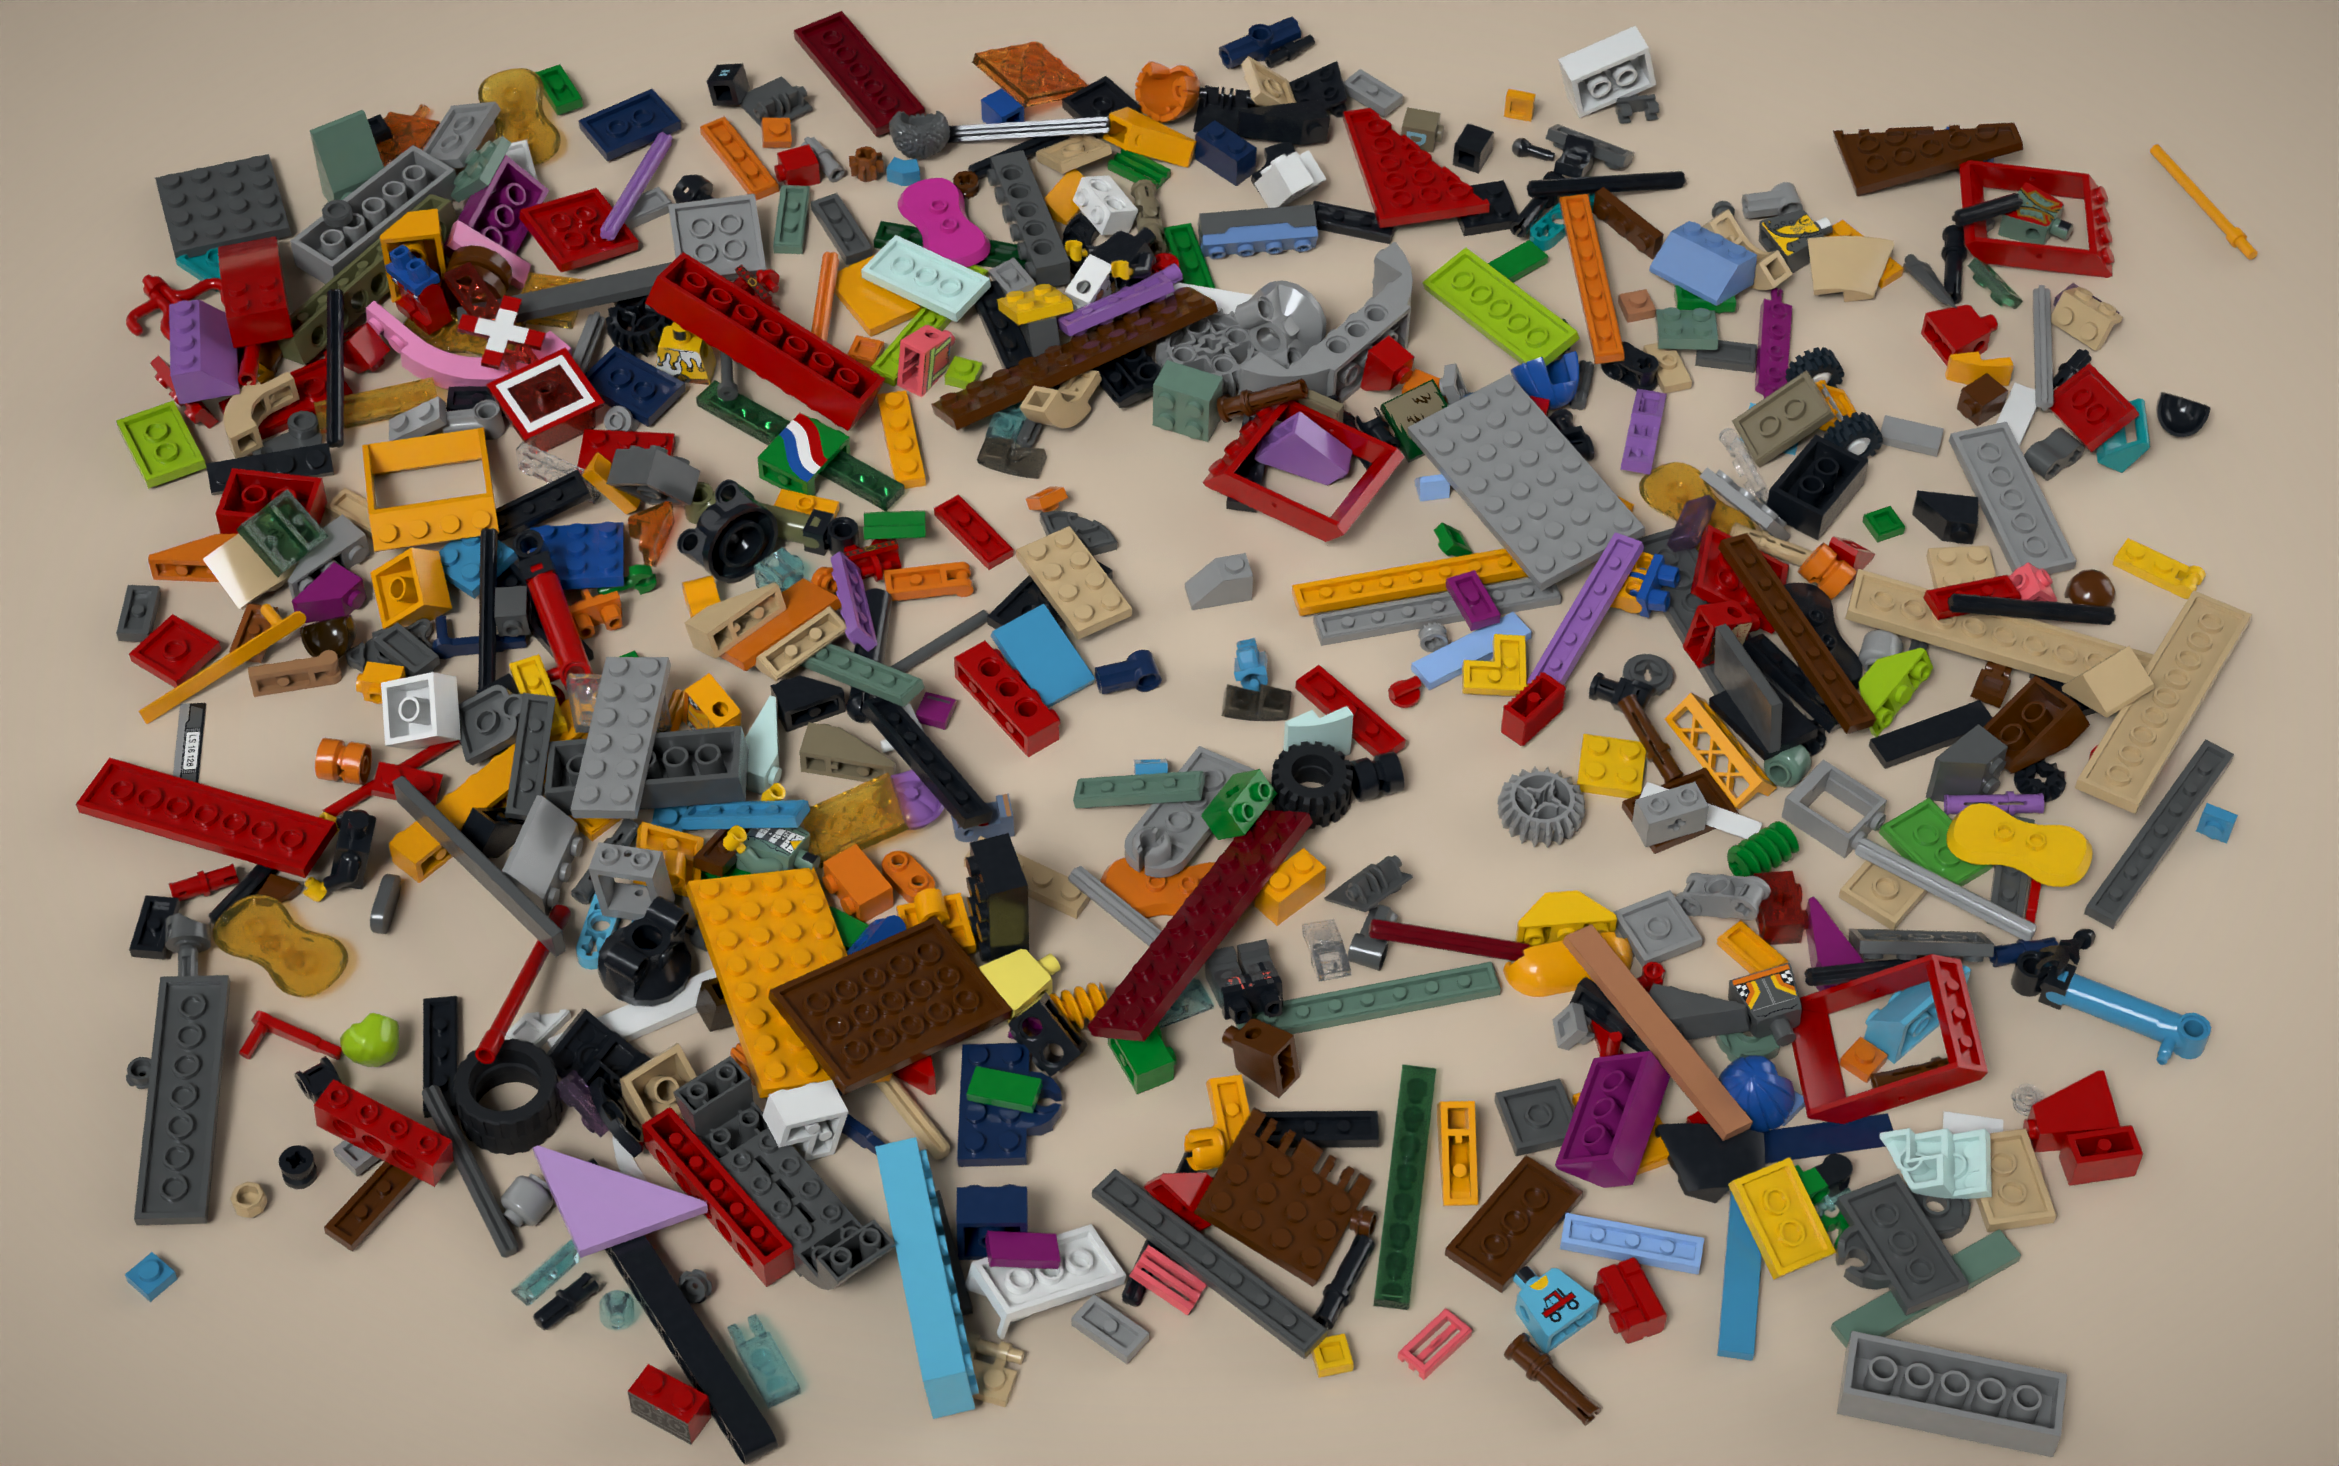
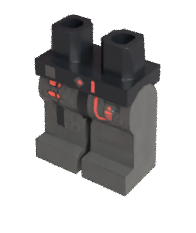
M1267 940L1237 945L1238 962L1233 946L1215 949L1205 962V975L1222 1009L1224 1019L1232 1018L1236 1024H1242L1252 1019V1014L1264 1012L1269 1018L1280 1016L1283 1008L1282 981L1271 960Z

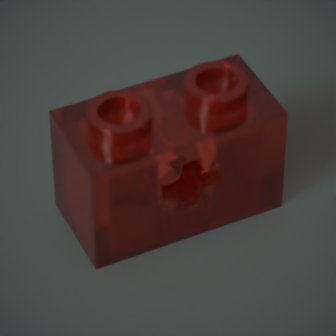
M1793 871L1754 873L1753 876L1763 879L1771 889L1769 897L1763 900L1758 907L1759 914L1756 917L1759 936L1769 945L1801 943L1803 931L1808 929L1809 920L1807 911L1801 908L1802 888L1800 883H1795Z

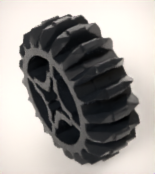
M648 295L614 302L615 307L608 308L609 316L605 318L607 333L613 344L635 357L642 353L648 358L650 352L654 351L657 353L664 327L672 326L674 322L666 316L658 314L653 308L645 304Z

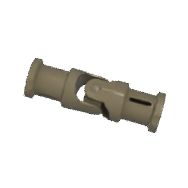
M1143 179L1132 185L1131 195L1135 198L1134 205L1139 210L1136 215L1138 232L1143 227H1147L1156 236V240L1149 246L1155 256L1159 253H1165L1167 246L1166 242L1162 239L1164 229L1159 212V202L1155 199L1156 185L1151 180Z

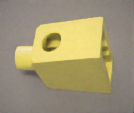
M1019 949L978 967L1011 1007L1012 1013L1010 1019H1007L1008 1022L1017 1013L1036 1000L1037 997H1040L1045 992L1048 995L1053 993V980L1051 976L1060 971L1059 962L1052 954L1049 953L1036 961L1026 949Z

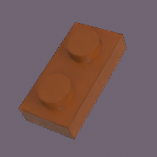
M247 604L229 650L230 653L272 627L260 612L262 605ZM273 607L274 610L280 615L278 607ZM267 648L247 661L262 663Z

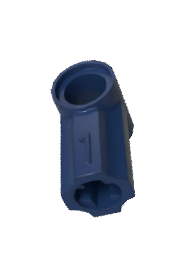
M1149 650L1135 651L1128 656L1126 661L1095 667L1097 687L1101 694L1133 687L1138 691L1148 692L1157 688L1162 681L1153 654Z

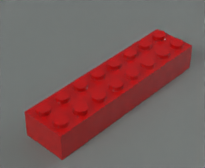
M684 252L657 276L645 302L658 314L666 316L680 325L682 329L698 336L709 346L717 348L728 355L733 361L744 365L755 372L760 378L768 380L779 387L784 393L795 397L806 404L811 410L817 411L830 419L835 425L847 431L872 406L885 380L879 374Z

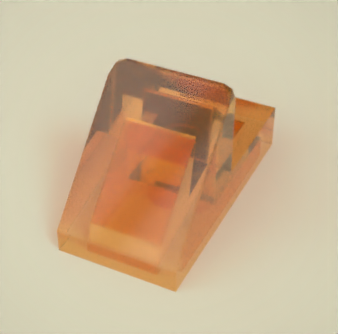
M670 501L657 504L628 518L630 537L639 540V551L643 554L644 565L657 566L672 530L674 514L672 502Z

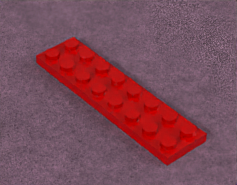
M113 758L107 760L76 803L78 812L303 878L307 877L338 831L334 821Z

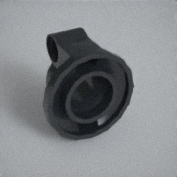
M730 479L718 485L715 491L716 503L709 506L701 514L697 527L683 531L677 540V549L680 553L701 565L715 579L726 583L741 581L754 574L768 560L775 548L778 536L777 519L770 510L755 500L751 492Z
M658 896L650 904L643 918L634 920L626 927L618 929L607 937L598 955V975L604 988L616 999L635 1006H655L668 1002L681 993L691 975V955L684 942L685 927L689 913L664 897Z

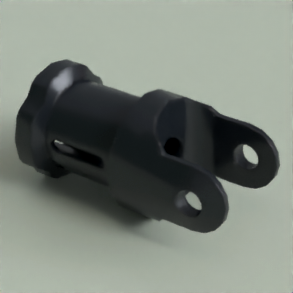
M1374 407V411L1377 417L1368 422H1362L1359 416H1356L1357 425L1362 432L1398 449L1401 447L1400 440L1391 434L1388 422L1376 407Z

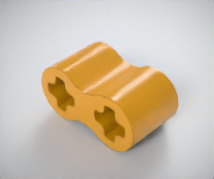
M712 575L682 582L683 595L691 618L706 607L721 602Z

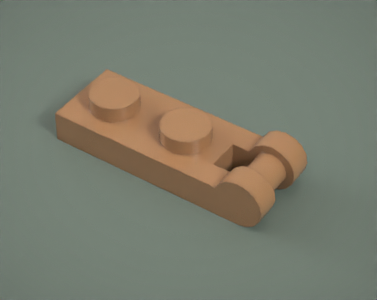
M332 650L323 651L318 657L248 667L249 680L254 697L334 685L342 679V672L338 666V655Z

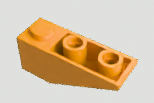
M1129 107L1109 114L1111 130L1109 133L1104 134V140L1126 151L1182 167H1190L1197 141Z

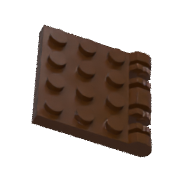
M1254 1107L1193 1213L1313 1287L1320 1278L1351 1220L1354 1210L1358 1207L1372 1180L1359 1173L1347 1193L1344 1189L1355 1169L1347 1166L1341 1172L1336 1185L1326 1180L1325 1178L1335 1166L1337 1158L1330 1154L1324 1161L1318 1174L1312 1170L1318 1162L1323 1149L1302 1137L1289 1157L1285 1152L1296 1133L1290 1129L1285 1132L1276 1149L1268 1144L1267 1140L1274 1133L1277 1121L1270 1118L1260 1136H1255L1266 1114Z

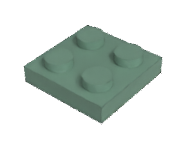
M501 136L493 142L487 141L480 150L474 149L465 160L467 164L465 170L461 171L453 182L455 188L450 196L460 203L487 187L511 142L504 136Z
M1673 307L1665 308L1664 310L1656 309L1655 320L1658 349H1718V333L1714 310L1705 308L1679 310Z

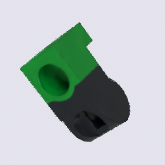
M1841 1154L1828 1155L1822 1164L1804 1172L1799 1165L1795 1166L1814 1206L1844 1192L1849 1185L1850 1176L1853 1171L1851 1161Z

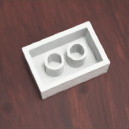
M1636 26L1558 59L1566 96L1579 118L1616 103L1617 98L1630 97L1656 85L1649 47Z

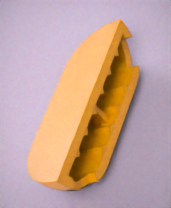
M1615 932L1599 933L1630 971L1633 963V952L1628 939L1617 937ZM1564 940L1524 949L1523 953L1525 956L1519 958L1513 964L1508 961L1503 968L1508 983L1518 992L1532 997H1545L1575 991L1578 983L1585 976L1591 981L1593 980L1563 944Z

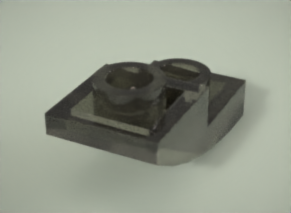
M1227 684L1224 691L1221 716L1248 721L1287 720L1290 711L1291 691L1263 684L1260 685L1258 691Z

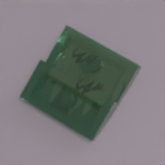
M288 489L267 503L262 510L236 529L277 577L289 570L329 537Z

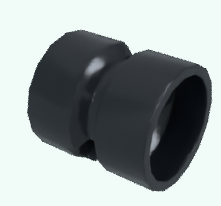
M1394 751L1377 754L1374 756L1373 761L1367 757L1350 761L1351 770L1353 771L1352 791L1357 801L1362 802L1377 798L1379 792H1382L1384 795H1390L1404 790L1403 770Z

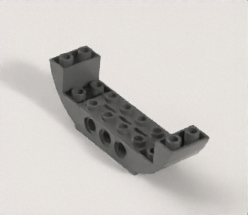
M731 1056L673 1092L686 1125L793 1246L795 1269L793 1270L799 1277L803 1276L819 1288L831 1290L895 1247V1242L875 1220L862 1226L792 1145L779 1148L763 1118V1112L753 1101L751 1078Z

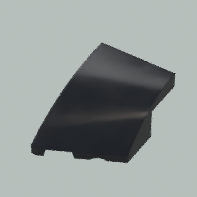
M582 1009L547 1052L548 1057H551L554 1062L557 1076L592 1102L590 1083L598 1076L602 1077L622 1095L620 1078L650 1060L646 1054L639 1052L617 1032L611 1031L586 1009Z
M1673 1123L1661 1124L1655 1128V1135L1657 1138L1662 1137L1669 1152L1667 1160L1671 1168L1676 1172L1678 1182L1686 1196L1717 1203L1728 1190L1731 1191L1728 1186L1730 1182L1765 1168L1764 1133L1746 1130L1723 1141L1710 1124Z

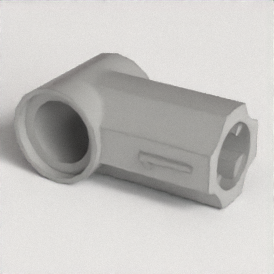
M1789 182L1780 183L1768 192L1742 195V212L1745 219L1773 215L1780 216L1803 210L1796 188Z
M483 400L477 403L473 409L446 411V425L443 426L444 433L484 427L485 438L493 440L499 438L505 432L500 406L496 401Z

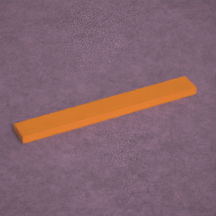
M1588 194L1559 197V205L1595 364L1624 361V349Z

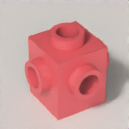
M2026 563L2008 576L2022 596L2021 599L2057 602L2050 586L2053 581L2043 568L2038 569L2032 564Z

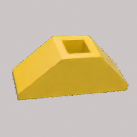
M1578 890L1547 892L1518 921L1515 941L1528 943L1530 947L1562 941L1566 935L1591 924L1598 933L1615 932L1617 917L1616 914Z

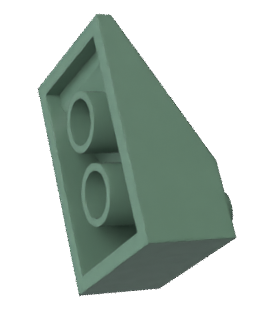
M363 109L310 130L322 193L328 202L343 200L384 168Z

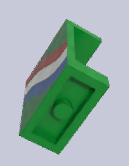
M799 413L757 457L759 478L780 489L815 496L814 479L835 456L846 461L850 459L849 436L822 424L815 418Z

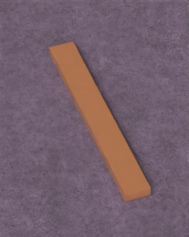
M1591 924L1566 935L1563 941L1566 948L1719 1137L1725 1141L1750 1129L1753 1121Z

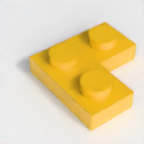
M1494 634L1492 640L1493 661L1463 660L1462 693L1516 696L1524 687H1527L1525 636Z

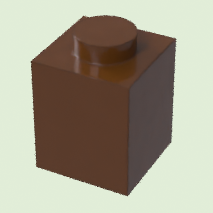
M1986 373L1961 389L1957 410L1965 418L1979 426L2002 411L2008 390Z

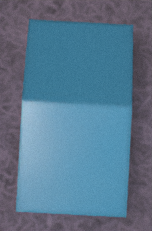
M894 157L886 168L888 182L908 186L920 181V169L917 159L902 160Z

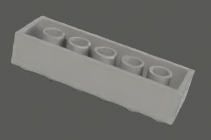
M412 145L343 199L351 205L353 214L352 221L348 225L339 228L330 227L325 224L323 216H321L290 241L295 266L327 284L379 239L382 233L407 212H410L429 194L452 201L453 198L450 195L455 188L453 184L456 178L455 169Z
M1851 1331L1845 1351L1837 1414L2053 1457L2061 1438L2067 1374Z

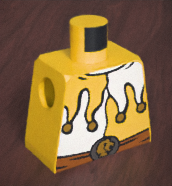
M675 322L672 323V326L664 327L657 351L656 368L686 383L710 385L716 367V359L712 347L698 336L682 329Z

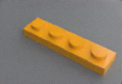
M907 391L877 394V403L896 490L926 486L925 473Z

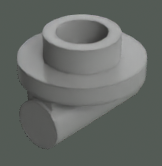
M623 406L611 407L604 417V424L607 430L636 431L639 426V421L633 419L631 412Z

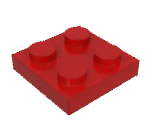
M172 614L129 653L131 662L176 688L194 676L220 652L221 646L220 642Z

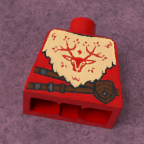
M1735 600L1699 605L1682 647L1699 669L1715 663L1716 626L1723 624L1729 626L1741 645H1743L1749 633L1760 629L1758 615L1754 612L1748 614L1741 604Z

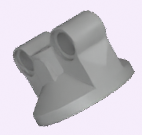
M1284 280L1269 282L1259 289L1247 302L1237 305L1235 309L1236 320L1240 327L1250 330V339L1255 349L1288 369L1292 362L1298 361L1307 354L1313 345H1318L1326 335V318L1321 305L1309 291L1295 283Z

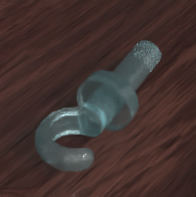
M1847 1188L1831 1198L1828 1195L1822 1197L1823 1202L1817 1205L1819 1218H1822L1824 1211L1827 1209L1830 1212L1835 1211L1837 1198L1851 1192V1190Z

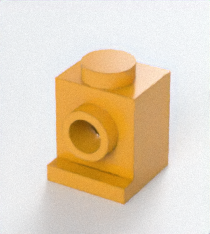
M367 661L363 674L359 673L357 676L356 691L363 693L364 701L382 704L381 683L406 678L405 668L399 665Z

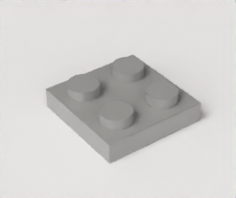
M1671 890L1613 912L1617 917L1616 928L1624 939H1628L1632 952L1642 967L1649 962L1660 963L1702 945L1703 938Z

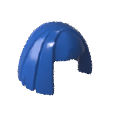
M1576 351L1563 355V358L1552 361L1547 366H1545L1543 357H1540L1510 370L1513 379L1529 396L1550 400L1549 410L1558 409L1569 404L1573 400L1578 388L1579 363Z
M1760 1055L1742 1056L1730 1063L1720 1074L1718 1080L1753 1121L1748 1130L1761 1133L1768 1132L1769 1129L1774 1130L1780 1127L1785 1122V1119L1789 1118V1113L1792 1112L1794 1106L1793 1100H1795L1793 1084L1789 1079L1778 1075L1775 1065L1768 1058Z

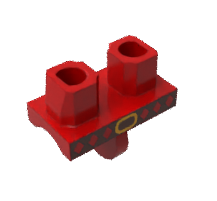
M742 264L735 269L739 277L732 283L748 293H753L754 297L779 311L780 308L772 301V296L768 293L770 291L776 293L779 290V274L773 269L765 271L760 269L756 272L758 278L755 279Z
M874 539L871 545L860 548L857 545H851L844 548L843 554L860 568L862 579L873 576L876 582L883 581L884 570L901 569L898 552L899 546L896 539L889 541L888 539Z

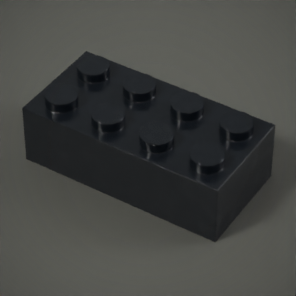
M1009 833L970 842V857L965 858L970 876L966 877L970 897H967V903L971 914L968 919L973 936L978 935L980 942H977V948L981 961L989 963L1019 949H1026L1029 952L1028 884Z

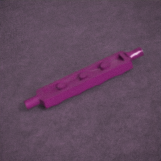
M1778 288L1771 290V300L1764 298L1760 307L1755 391L1762 394L1764 399L1787 384L1785 376L1787 375L1786 369H1788L1792 305L1782 302L1783 290L1779 289L1778 291Z

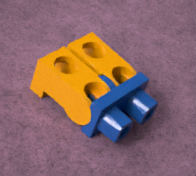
M1642 552L1610 607L1619 608L1628 613H1640V616L1648 618L1652 610L1667 612L1671 596L1669 591L1661 590L1662 585L1673 588L1678 586L1681 578L1679 568L1665 564L1664 555H1652Z

